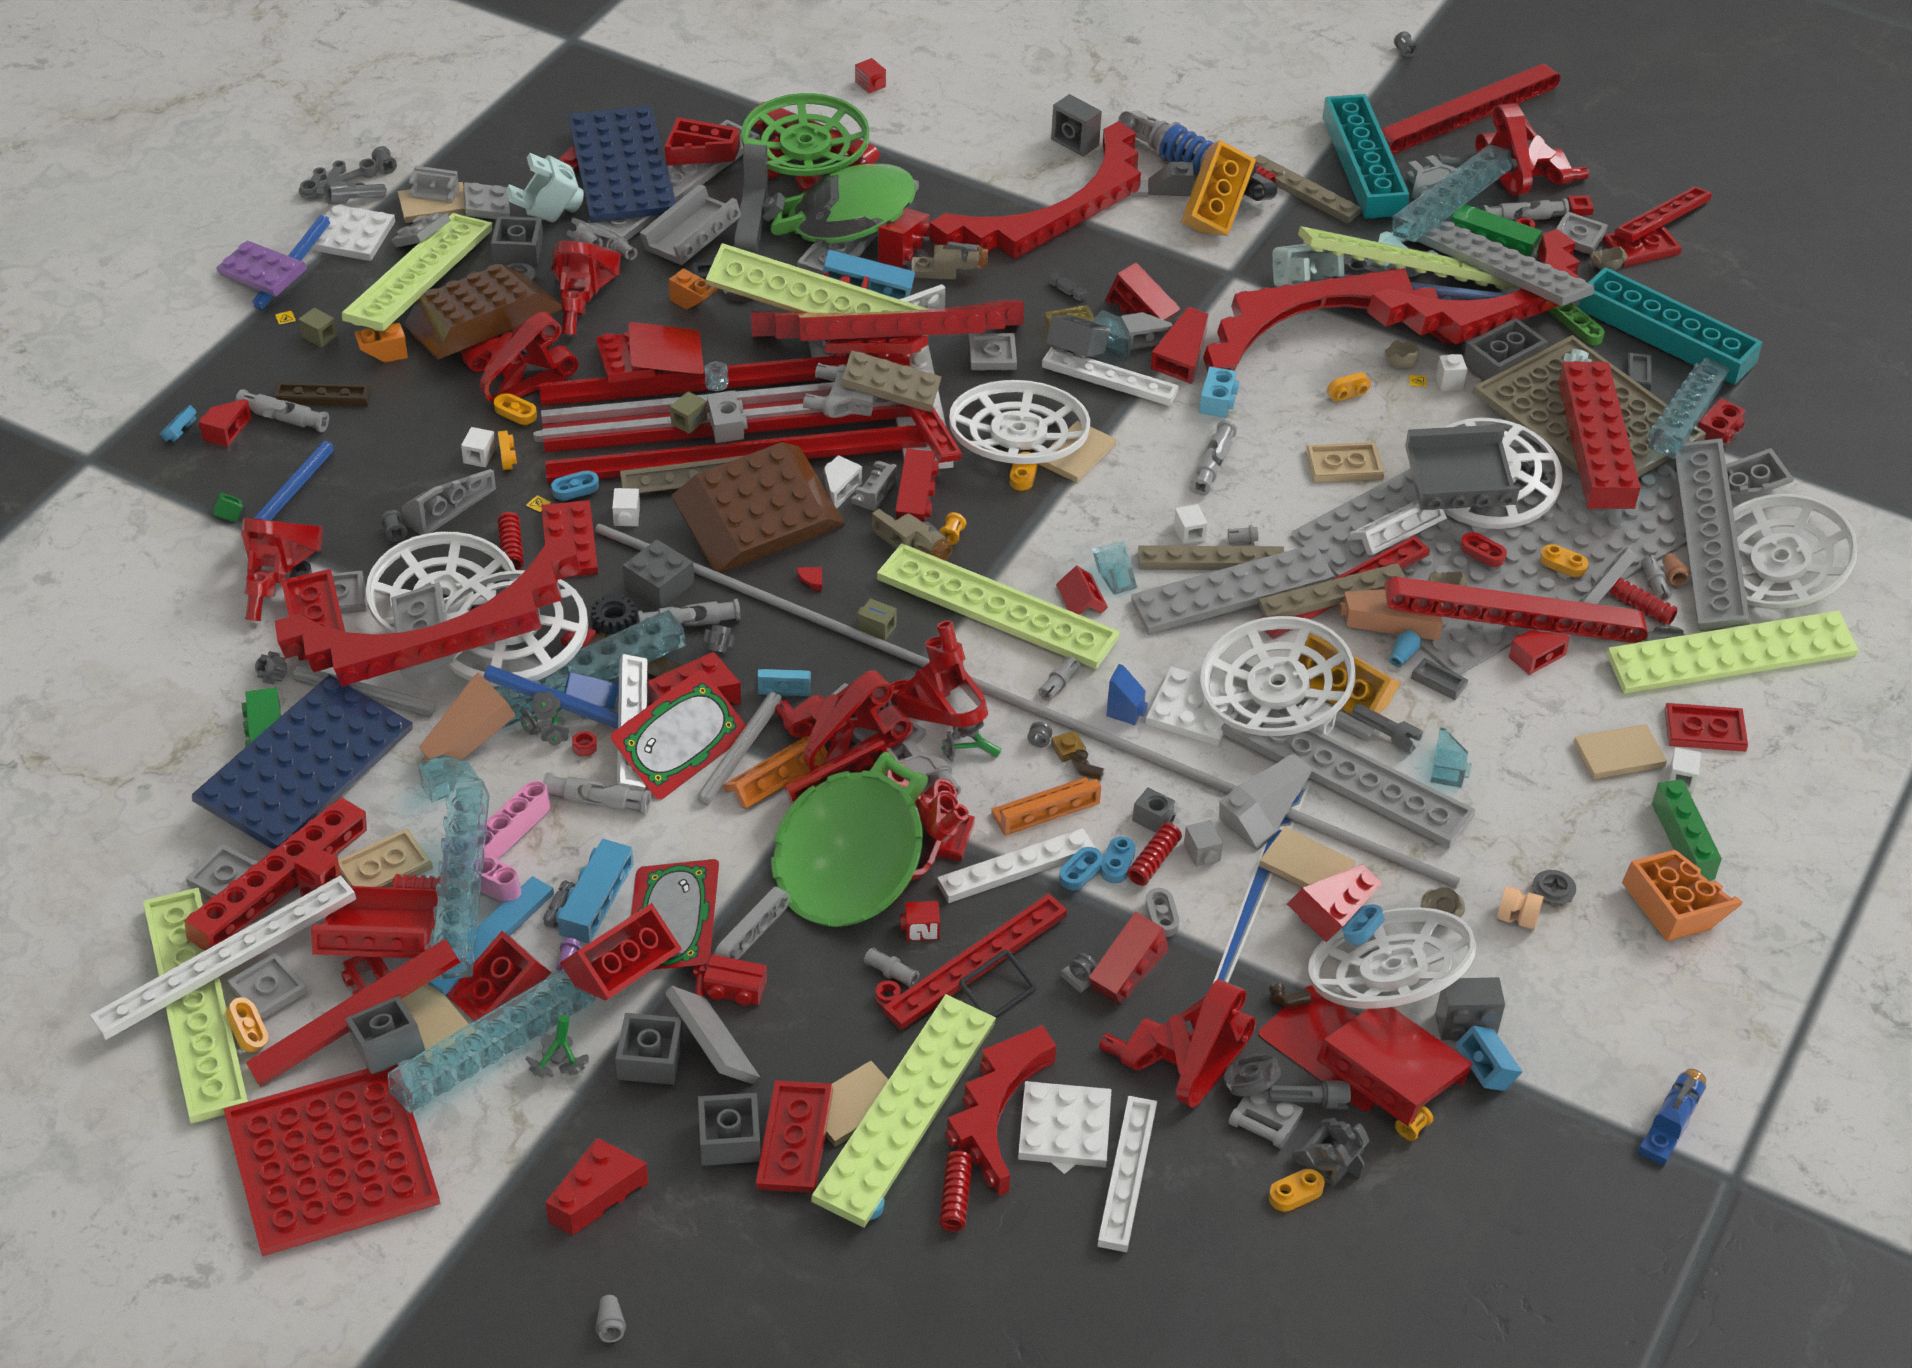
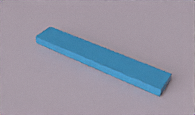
M532 876L521 886V895L517 899L504 901L453 948L461 963L427 984L446 995L502 930L510 936L554 895V889Z

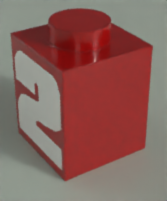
M938 901L905 902V914H900V930H906V941L940 939Z

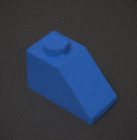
M1118 664L1109 681L1106 716L1135 725L1140 716L1144 717L1148 707V702H1145L1146 690L1121 664Z

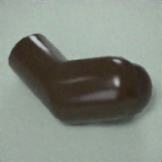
M1077 749L1074 757H1072V764L1078 774L1101 781L1104 775V768L1090 765L1087 760L1088 752Z
M1281 983L1271 984L1269 987L1271 992L1269 994L1270 999L1280 1005L1290 1008L1311 1003V996L1308 990L1288 993L1284 991L1285 987Z

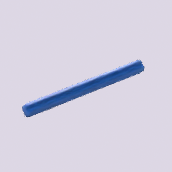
M319 215L288 256L301 261L330 225L329 217ZM260 291L252 303L256 309L262 310L272 299L273 295Z
M323 441L254 518L272 520L334 451L333 444Z
M488 665L483 676L485 680L533 698L538 692L545 694V692L551 691L554 697L558 698L561 702L559 708L618 729V713L495 666Z

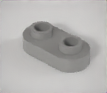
M1164 888L1151 889L1146 895L1145 902L1149 920L1162 926L1166 937L1173 936L1179 928V916L1173 896Z

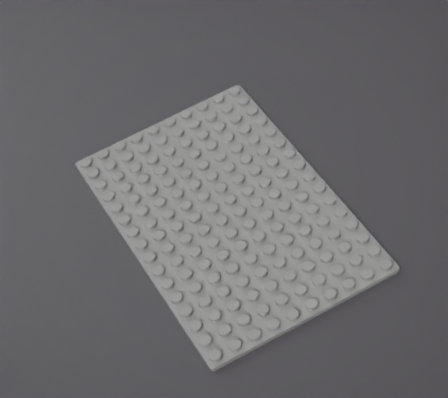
M1519 433L1518 436L1527 441L1537 453H1547L1535 441ZM1514 440L1509 446L1517 454L1529 453L1521 444ZM1559 460L1563 477L1561 490L1554 505L1540 518L1514 528L1487 529L1468 525L1446 515L1447 519L1414 534L1430 549V555L1402 571L1406 578L1428 581L1430 573L1461 571L1464 573L1468 582L1467 586L1578 602L1615 557L1626 547H1630L1637 554V557L1621 575V578L1624 580L1644 569L1641 565V560L1644 557L1648 556L1650 562H1652L1650 555H1653L1659 561L1665 555L1687 545L1677 472L1663 463L1639 476L1640 492L1635 509H1587L1580 476ZM1541 461L1542 469L1548 471L1552 476L1550 489H1552L1556 477L1554 463L1551 461ZM1411 469L1291 532V539L1301 547L1316 544L1336 577L1407 540L1408 538L1374 555H1367L1362 539L1351 540L1348 533L1418 500ZM1514 483V486H1519L1520 490L1524 488V486L1520 485L1519 483ZM1533 491L1528 496L1518 500L1515 505L1518 514L1535 508L1546 499V496ZM1503 505L1471 507L1469 510L1471 513L1484 516H1508ZM1469 532H1475L1502 545L1507 550L1505 563L1499 567H1490L1463 553L1460 549L1462 536ZM1555 544L1583 555L1589 562L1586 574L1582 577H1571L1544 566L1540 562L1542 548L1546 545ZM1442 617L1443 626L1440 640L1420 638V648L1442 667L1461 675L1510 647L1512 640L1517 635H1522L1535 629Z

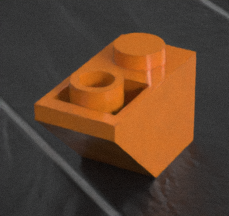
M684 268L669 279L670 301L685 309H689L704 301L718 290L716 287L707 285L705 279Z
M400 323L391 324L384 331L368 328L354 332L359 349L385 363L408 358L405 335Z

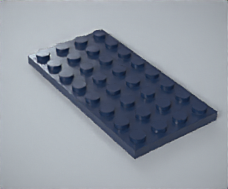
M642 105L633 108L598 110L587 113L578 112L568 115L590 223L662 215L676 204L652 106Z
M329 674L192 793V801L269 848L276 849L290 835L298 832L311 819L321 814L412 730L413 722L349 685L341 687L339 680Z

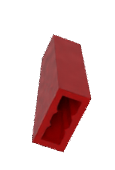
M1188 307L1152 351L1151 369L1192 384L1207 332L1209 314Z

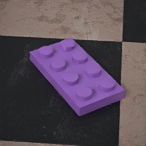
M247 240L230 256L226 257L216 269L222 276L276 297L307 270V267L303 261Z

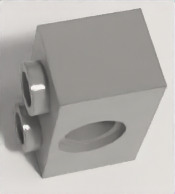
M735 390L707 394L708 414L715 442L720 443L744 439L743 429H747L746 415H741L743 413L742 400H737Z

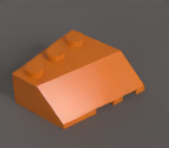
M1676 850L1631 861L1622 881L1624 887L1666 941L1710 930L1743 903L1736 896L1731 898L1722 891L1723 886L1717 881L1711 883L1700 874L1701 869Z

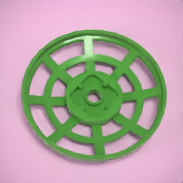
M797 93L776 97L756 107L743 123L741 138L743 147L745 144L767 145V157L772 160L768 161L769 170L786 175L815 176L838 171L862 156L869 143V125L863 113L847 101L825 94ZM806 104L823 105L835 108L838 111L832 118L819 114H807ZM797 105L798 114L786 116L777 121H774L767 115L776 109ZM847 114L858 123L862 131L849 135L847 129L839 121ZM759 119L768 125L763 132L761 140L748 138L751 128ZM807 120L819 121L826 124L824 126H821L814 123H808ZM799 121V124L792 125L786 129L782 127V125ZM834 127L843 137L831 139L829 131ZM774 131L781 135L780 142H768L770 135ZM863 138L861 147L852 156H845L849 150L850 142ZM844 144L839 154L829 152L831 146ZM769 148L781 149L785 155L777 158L771 153ZM822 157L830 159L829 161L816 165H813L812 161ZM795 159L804 161V165H795L787 162Z

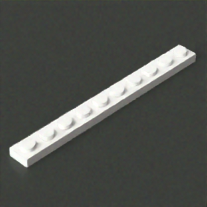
M340 875L90 1015L91 1020L104 1039L107 1040L356 900L355 892Z

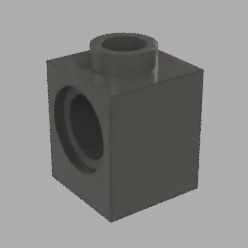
M1147 787L1134 803L1132 821L1156 833L1163 823L1174 822L1176 817L1174 812L1175 800Z

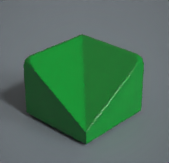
M220 492L212 508L213 515L237 522L243 504L241 499Z

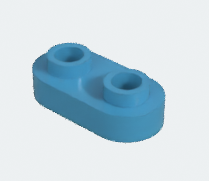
M188 405L159 435L166 442L168 440L174 442L183 434L181 430L183 426L187 428L197 419L194 416L197 411L191 405Z
M582 471L557 478L551 485L552 495L558 500L566 501L594 493L599 488L598 475L592 471Z
M1116 837L1110 841L1101 865V876L1105 881L1121 883L1127 878V870L1131 867L1135 856V843L1131 839Z
M1094 847L1081 848L1061 867L1059 873L1060 884L1068 890L1082 888L1101 870L1103 862L1102 853Z
M1371 904L1359 908L1342 927L1344 940L1352 945L1366 943L1385 920L1382 907Z

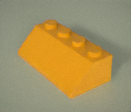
M1221 140L1209 146L1181 223L1198 232L1228 236L1256 159Z
M1309 633L1305 646L1317 651L1325 660L1339 653L1328 641ZM1301 654L1298 661L1307 670L1318 665L1306 655ZM1352 654L1355 665V682L1349 699L1341 709L1352 714L1353 708L1357 704H1362L1380 713L1389 705L1401 682ZM1343 661L1331 668L1333 679L1331 691L1345 692L1348 674L1346 664ZM1323 673L1309 680L1310 689H1324L1325 678ZM1327 700L1334 705L1338 702L1336 700Z

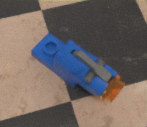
M1687 1069L1677 1077L1656 1114L1650 1130L1639 1147V1154L1663 1166L1666 1165L1688 1127L1690 1118L1706 1090V1077L1700 1071Z

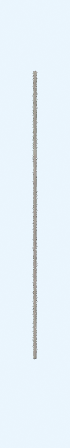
M600 523L595 529L596 533L640 551L650 545ZM693 562L695 574L920 667H924L930 662L928 658ZM971 677L981 692L1225 793L1229 794L1237 787L1234 784ZM1292 808L1288 815H1285L1288 819L1455 888L1459 884L1460 878Z

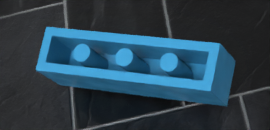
M828 250L822 275H824V272L829 273V277L836 280H841V277L848 276L850 277V284L862 287L865 276L869 277V290L899 300L910 296L915 275L914 271L833 250Z
M602 839L598 847L593 848L586 868L583 867L581 869L576 886L571 887L569 890L566 904L564 907H560L557 912L556 923L559 926V935L574 938L588 944L593 940L634 865L631 846Z

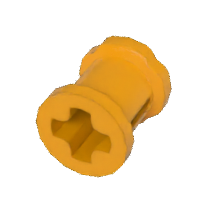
M954 512L946 516L945 525L939 531L946 537L947 544L953 545L959 541V533L965 528L966 520L961 514Z
M1422 1106L1412 1124L1406 1126L1400 1120H1397L1395 1128L1406 1140L1415 1141L1418 1138V1132L1424 1126H1429L1433 1122V1115L1427 1107Z

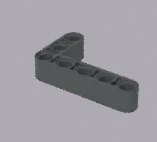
M745 144L743 153L744 191L740 207L741 217L738 218L734 247L751 253H757L764 219L762 218V205L768 196L767 145Z

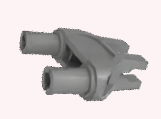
M1434 155L1426 157L1425 161L1429 166L1424 168L1416 160L1408 163V167L1412 171L1406 172V177L1414 185L1412 198L1415 201L1421 202L1428 211H1434L1439 207L1440 202L1434 196L1442 193L1457 191L1465 201L1475 196V190L1466 182V176L1459 169L1442 164Z
M572 218L571 222L576 225L577 229L576 231L568 230L567 235L573 241L590 243L619 252L621 256L629 260L636 258L637 249L630 246L627 239L597 224H589Z
M818 363L815 378L834 381V385L829 396L826 397L806 393L803 408L821 411L825 416L832 418L843 417L849 414L871 416L873 411L872 402L876 401L878 397L840 386L847 365L835 367Z
M912 739L903 742V748L906 751L902 752L904 759L900 761L892 750L887 748L888 753L894 756L895 761L904 764L915 773L920 772L928 777L925 788L933 785L939 779H946L955 786L957 795L961 792V787L951 775L952 768L949 764L938 756L922 752Z

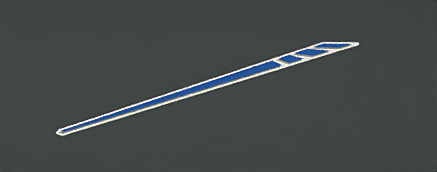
M1308 778L1300 794L1295 798L1291 805L1292 809L1300 810L1311 784V778ZM1284 817L1277 834L1262 847L1214 982L1217 979L1229 982L1273 876L1272 872L1259 866L1260 859L1285 826L1292 829L1295 821Z

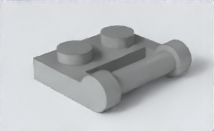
M1264 1090L1257 1094L1244 1096L1238 1107L1233 1110L1228 1124L1236 1128L1241 1126L1272 1141L1274 1146L1282 1149L1302 1117L1304 1108L1291 1102L1270 1101L1268 1099V1092ZM1253 1119H1256V1120H1258V1121H1260V1122H1262V1123H1264V1124H1266V1125H1268V1126H1270V1127H1267V1126H1265V1125H1263V1124H1261V1123H1259V1122H1257V1121H1255V1120H1253Z

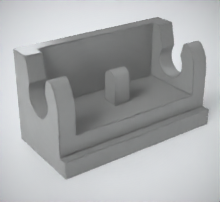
M422 166L414 167L409 181L410 184H413L410 190L411 198L447 203L453 202L459 191L457 171Z
M876 461L874 466L881 468L883 472L873 470L862 487L855 488L854 492L857 494L852 497V504L876 511L897 483V465Z

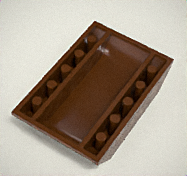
M494 264L482 272L471 273L464 279L450 281L444 287L426 291L415 302L404 326L438 360L515 329L536 313L547 312L552 314L563 308L559 302L527 275L503 264Z
M784 442L700 472L673 493L671 497L712 570L719 573L726 572L845 525L801 448Z

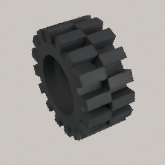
M610 594L611 598H607L604 595L602 596V601L597 599L595 604L591 606L593 630L596 631V634L601 631L611 636H617L618 639H622L623 634L625 637L629 636V631L633 633L635 627H637L635 603L631 602L629 597L624 599L621 594H619L618 598L615 597V594ZM611 615H619V616H621V617H619V618H614V619L607 618L608 616H611Z

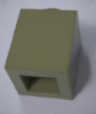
M313 308L298 319L301 337L319 347H323L337 336L335 318L316 308Z
M690 392L684 394L670 406L671 424L690 434L708 419L706 400Z
M870 598L865 606H861L857 612L858 630L886 641L897 625V608Z

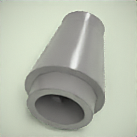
M605 1295L599 1301L595 1330L604 1342H616L623 1337L626 1331V1323L618 1299L613 1295Z

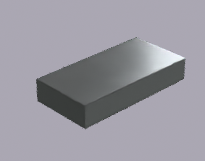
M1628 353L1627 375L1648 391H1650L1652 385L1651 356Z
M1426 658L1419 663L1411 674V679L1453 700H1456L1468 685V679Z

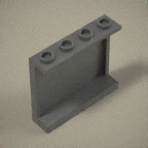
M1503 424L1408 430L1405 448L1420 510L1516 505L1520 487L1513 484L1502 442L1505 432Z

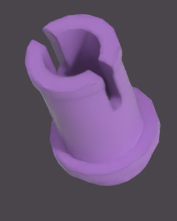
M566 938L560 944L561 954L556 970L562 975L567 974L560 965V962L581 949L580 942L574 938Z

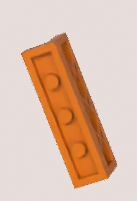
M810 736L796 741L722 784L725 792H735L742 808H748L784 787V784L792 779L808 773L811 770L805 765L803 756L804 750L810 742ZM824 745L817 752L814 758V765L823 764L828 753Z
M1087 777L991 808V814L1006 836L1100 804L1101 784L1097 779L1089 781Z

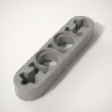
M1626 547L1621 551L1578 602L1598 604L1636 559L1637 554L1630 547Z
M778 887L770 890L720 942L714 955L738 960L784 912L789 904L790 894Z

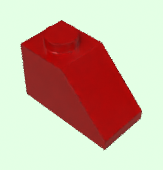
M242 399L211 407L199 421L202 440L228 447L251 419L248 400Z
M1530 630L1522 635H1517L1512 640L1509 658L1528 675H1531L1565 656L1570 637L1565 634Z

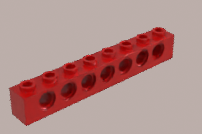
M343 797L329 805L321 814L311 819L298 832L290 835L284 843L271 850L257 864L252 865L243 875L230 882L220 893L211 897L202 907L192 912L184 920L187 940L206 951L242 931L298 886L294 861L300 853L304 852L312 844L336 856L367 831L366 811Z

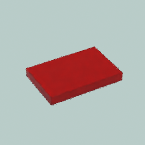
M1664 226L1633 242L1614 236L1615 233L1604 235L1602 240L1608 249L1621 247L1626 252L1627 259L1623 262V267L1678 255L1682 251V247Z
M1678 703L1665 704L1664 711L1669 746L1747 751L1748 740L1743 708Z

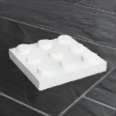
M332 204L325 215L329 217L330 225L310 250L371 261L394 225L395 216L384 212Z
M1171 666L1146 716L1145 724L1219 747L1224 736L1221 730L1224 722L1206 704L1202 694L1200 675ZM1210 678L1209 689L1211 697L1226 696L1225 682ZM1233 685L1234 694L1243 692L1242 687ZM1231 704L1216 706L1228 717L1235 711Z
M1025 1081L1018 1160L1106 1167L1111 1089Z

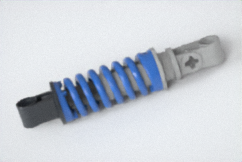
M1124 111L1118 119L1119 122L1135 131L1138 139L1148 142L1149 147L1156 150V154L1160 159L1168 160L1170 163L1181 161L1193 163V174L1196 177L1199 174L1208 147L1214 144L1213 141H1206L1203 136H1197L1194 131H1188L1179 122L1169 124L1166 121H1159L1156 118L1150 117L1141 111ZM1254 164L1243 196L1246 195L1255 201L1275 198L1277 194L1276 184L1257 174V166Z

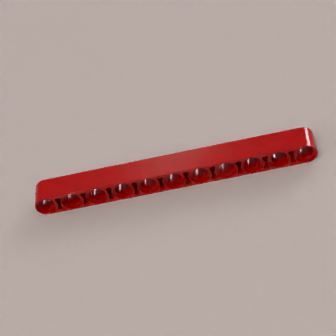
M1540 64L1381 130L1391 153L1396 154L1489 116L1497 105L1518 104L1550 91L1559 84L1561 76L1548 65Z
M1392 577L1384 584L1387 605L1392 610L1629 643H1639L1648 637L1645 618L1639 610L1405 577Z

